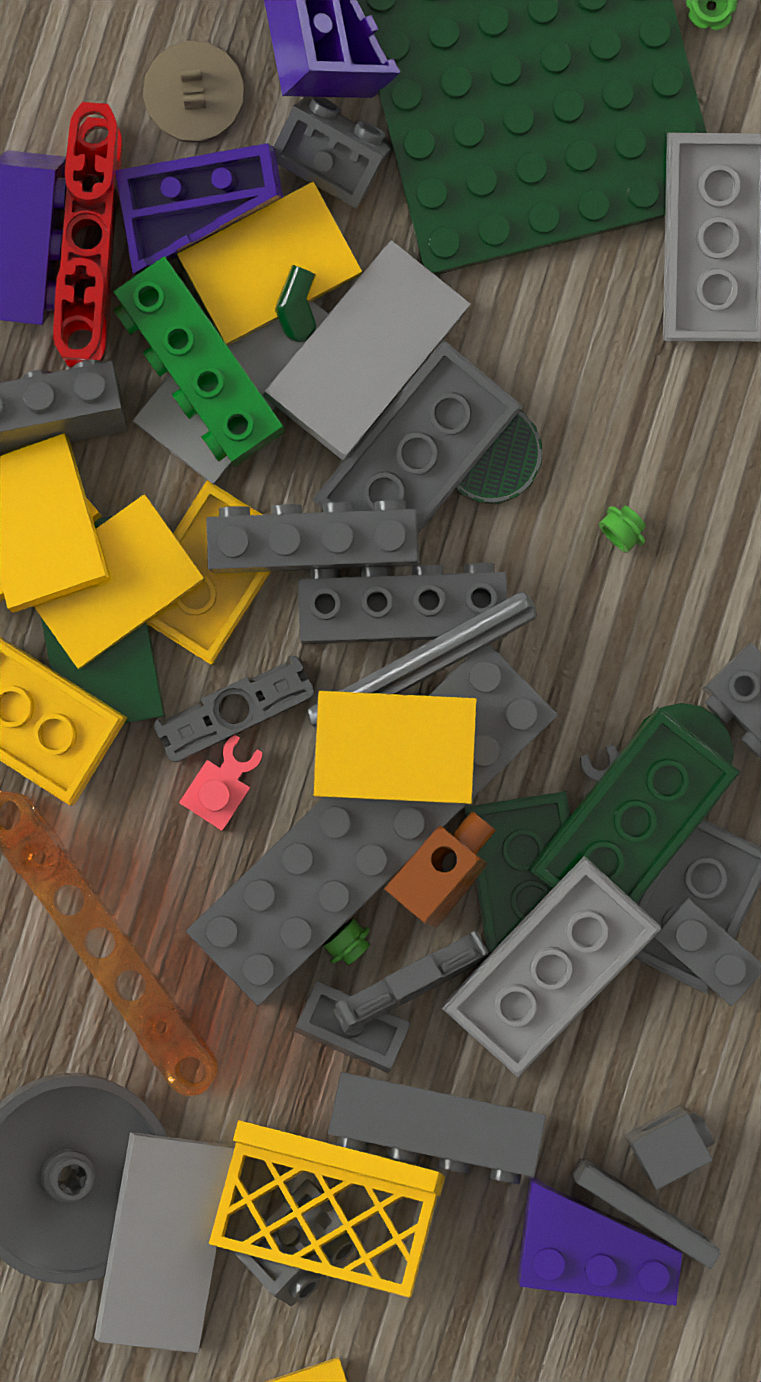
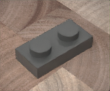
M688 898L684 900L661 926V930L653 937L730 1006H733L761 974V962Z
M316 981L294 1032L389 1074L411 1023L387 1012L345 1034L333 1009L336 1008L335 1005L339 1001L351 996Z

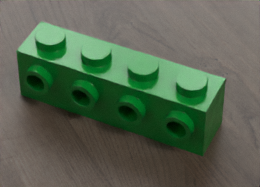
M165 256L113 291L120 302V305L113 309L114 313L130 335L139 330L150 347L142 353L159 377L168 372L180 388L172 393V396L189 420L198 414L209 431L202 435L201 438L218 462L228 457L232 465L236 467L285 433L281 422Z

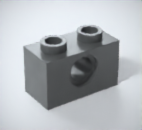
M680 1106L624 1134L645 1175L656 1190L713 1161L707 1148L714 1145L715 1142L706 1124L696 1112L689 1115Z

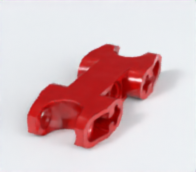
M82 102L74 111L69 125L65 167L67 188L61 263L56 279L53 324L55 346L69 369H72L74 365L82 361H103L107 351L112 299L110 284L116 208L120 198L115 170L122 169L123 139L115 115L109 104ZM97 114L101 115L104 118H95L87 116ZM85 117H87L86 120H85V121L82 123V125L80 126L81 121H82ZM104 129L108 131V136L100 143L92 144L86 142V137L93 130ZM93 176L99 178L100 183L94 184L93 191L85 192V190L92 188ZM87 226L97 227L102 231V238L96 247L85 250L75 245L76 234L80 229ZM85 282H91L93 287L85 289L84 299L79 298L76 291H82ZM86 330L92 333L91 341L86 347L77 350L69 348V339L75 332Z

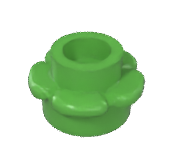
M686 0V6L690 8L689 18L695 26L701 29L711 27L713 30H720L731 22V14L736 11L737 0ZM712 1L716 4V8L709 10L706 4Z
M626 505L620 510L610 506L606 511L607 516L599 522V527L605 536L625 553L630 551L636 544L642 546L645 543V539L640 533L646 528V525L640 516Z
M351 918L339 927L323 944V947L332 955L329 961L334 964L342 959L347 965H350L359 958L370 946V943L365 939L370 932L369 927L362 928L354 918Z

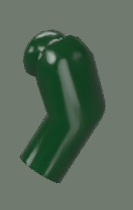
M295 265L291 266L276 303L275 312L287 338L293 342L300 343L307 341L316 329L315 318L307 301V296L316 274Z

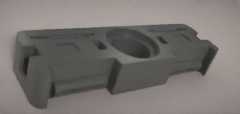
M289 656L292 661L290 665H287L285 662L253 677L254 682L250 683L248 677H245L201 698L204 706L201 707L200 704L184 710L166 719L167 724L162 725L160 719L156 720L154 728L164 745L168 758L174 762H180L311 699L314 695V690L300 660L296 656ZM228 695H241L248 701L249 714L241 723H227L220 715V704Z
M473 931L443 949L429 954L386 976L383 980L353 996L339 1001L335 1005L336 1008L333 1009V1012L345 1034L479 965L486 959L489 952L477 931Z

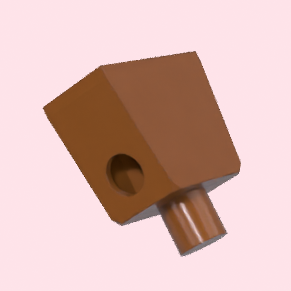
M471 811L453 834L444 827L439 826L384 889L422 922L438 928L488 863L478 856L477 853L496 830L474 811ZM449 853H455L457 856L456 866L451 871L444 872L442 868L443 859Z

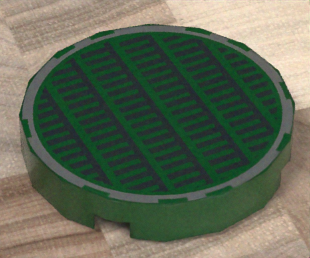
M523 411L517 414L457 486L456 490L460 495L477 503L501 504L518 497L532 485L541 467L543 445L535 424Z

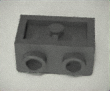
M304 97L293 106L273 146L276 151L278 165L309 183L314 182L316 187L357 209L364 200L381 164L390 155L393 149L392 143L384 139V132L376 126L364 121L355 123L339 114L340 108L332 101L323 97Z
M306 1179L292 1196L300 1208L322 1195L323 1192L313 1182ZM287 1200L265 1222L267 1226L293 1212ZM329 1200L304 1214L317 1240L343 1225ZM298 1219L272 1233L282 1253L293 1255L311 1244ZM358 1226L354 1227L357 1236L360 1237L363 1231ZM259 1228L253 1235L260 1232L261 1229ZM348 1232L322 1246L331 1265L345 1260L355 1248ZM266 1238L254 1244L255 1246L272 1250ZM316 1251L304 1257V1259L322 1263ZM239 1252L235 1253L274 1297L289 1306H293L297 1301L300 1302L307 1299L319 1286V1278L322 1274Z

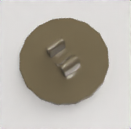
M185 41L169 46L153 60L144 77L143 99L149 117L163 133L179 141L200 143L219 137L234 124L243 107L244 83L239 67L226 51L208 42Z

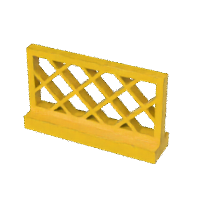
M238 1120L233 1138L236 1144L209 1244L411 1298L437 1197L441 1196L446 1176L434 1170ZM246 1156L265 1161L275 1179L252 1194H249L240 1178ZM275 1164L293 1169L281 1176ZM302 1172L315 1174L325 1193L299 1208L286 1182ZM325 1177L343 1182L331 1189ZM352 1185L365 1187L375 1206L349 1221L335 1195ZM280 1187L293 1212L267 1226L254 1201ZM238 1188L243 1199L233 1204ZM374 1190L393 1195L381 1202ZM402 1198L423 1202L418 1223L399 1234L385 1208ZM329 1200L343 1225L317 1240L304 1214ZM248 1206L261 1231L243 1242L225 1238L230 1216ZM380 1213L393 1239L367 1253L354 1227ZM298 1219L311 1244L293 1255L282 1253L272 1233ZM348 1232L361 1258L344 1268L332 1266L322 1246ZM414 1235L412 1247L409 1252L408 1248L404 1243V1240ZM266 1238L272 1250L255 1246L254 1244ZM398 1245L407 1261L402 1284L382 1279L372 1262V1259ZM316 1251L322 1263L304 1259V1257ZM366 1264L372 1276L353 1271Z

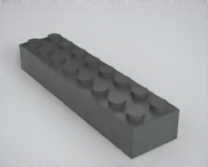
M490 644L472 653L428 695L476 698L472 798L558 716ZM323 797L185 932L259 1006L416 853L439 826L443 827L466 804Z

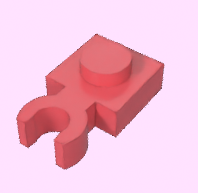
M237 735L231 736L226 741L223 748L224 762L221 767L207 760L179 802L221 831L225 829L251 789L239 781L243 773L254 770L260 764L263 757V752L257 749L249 761H237L233 754L235 746L241 739Z

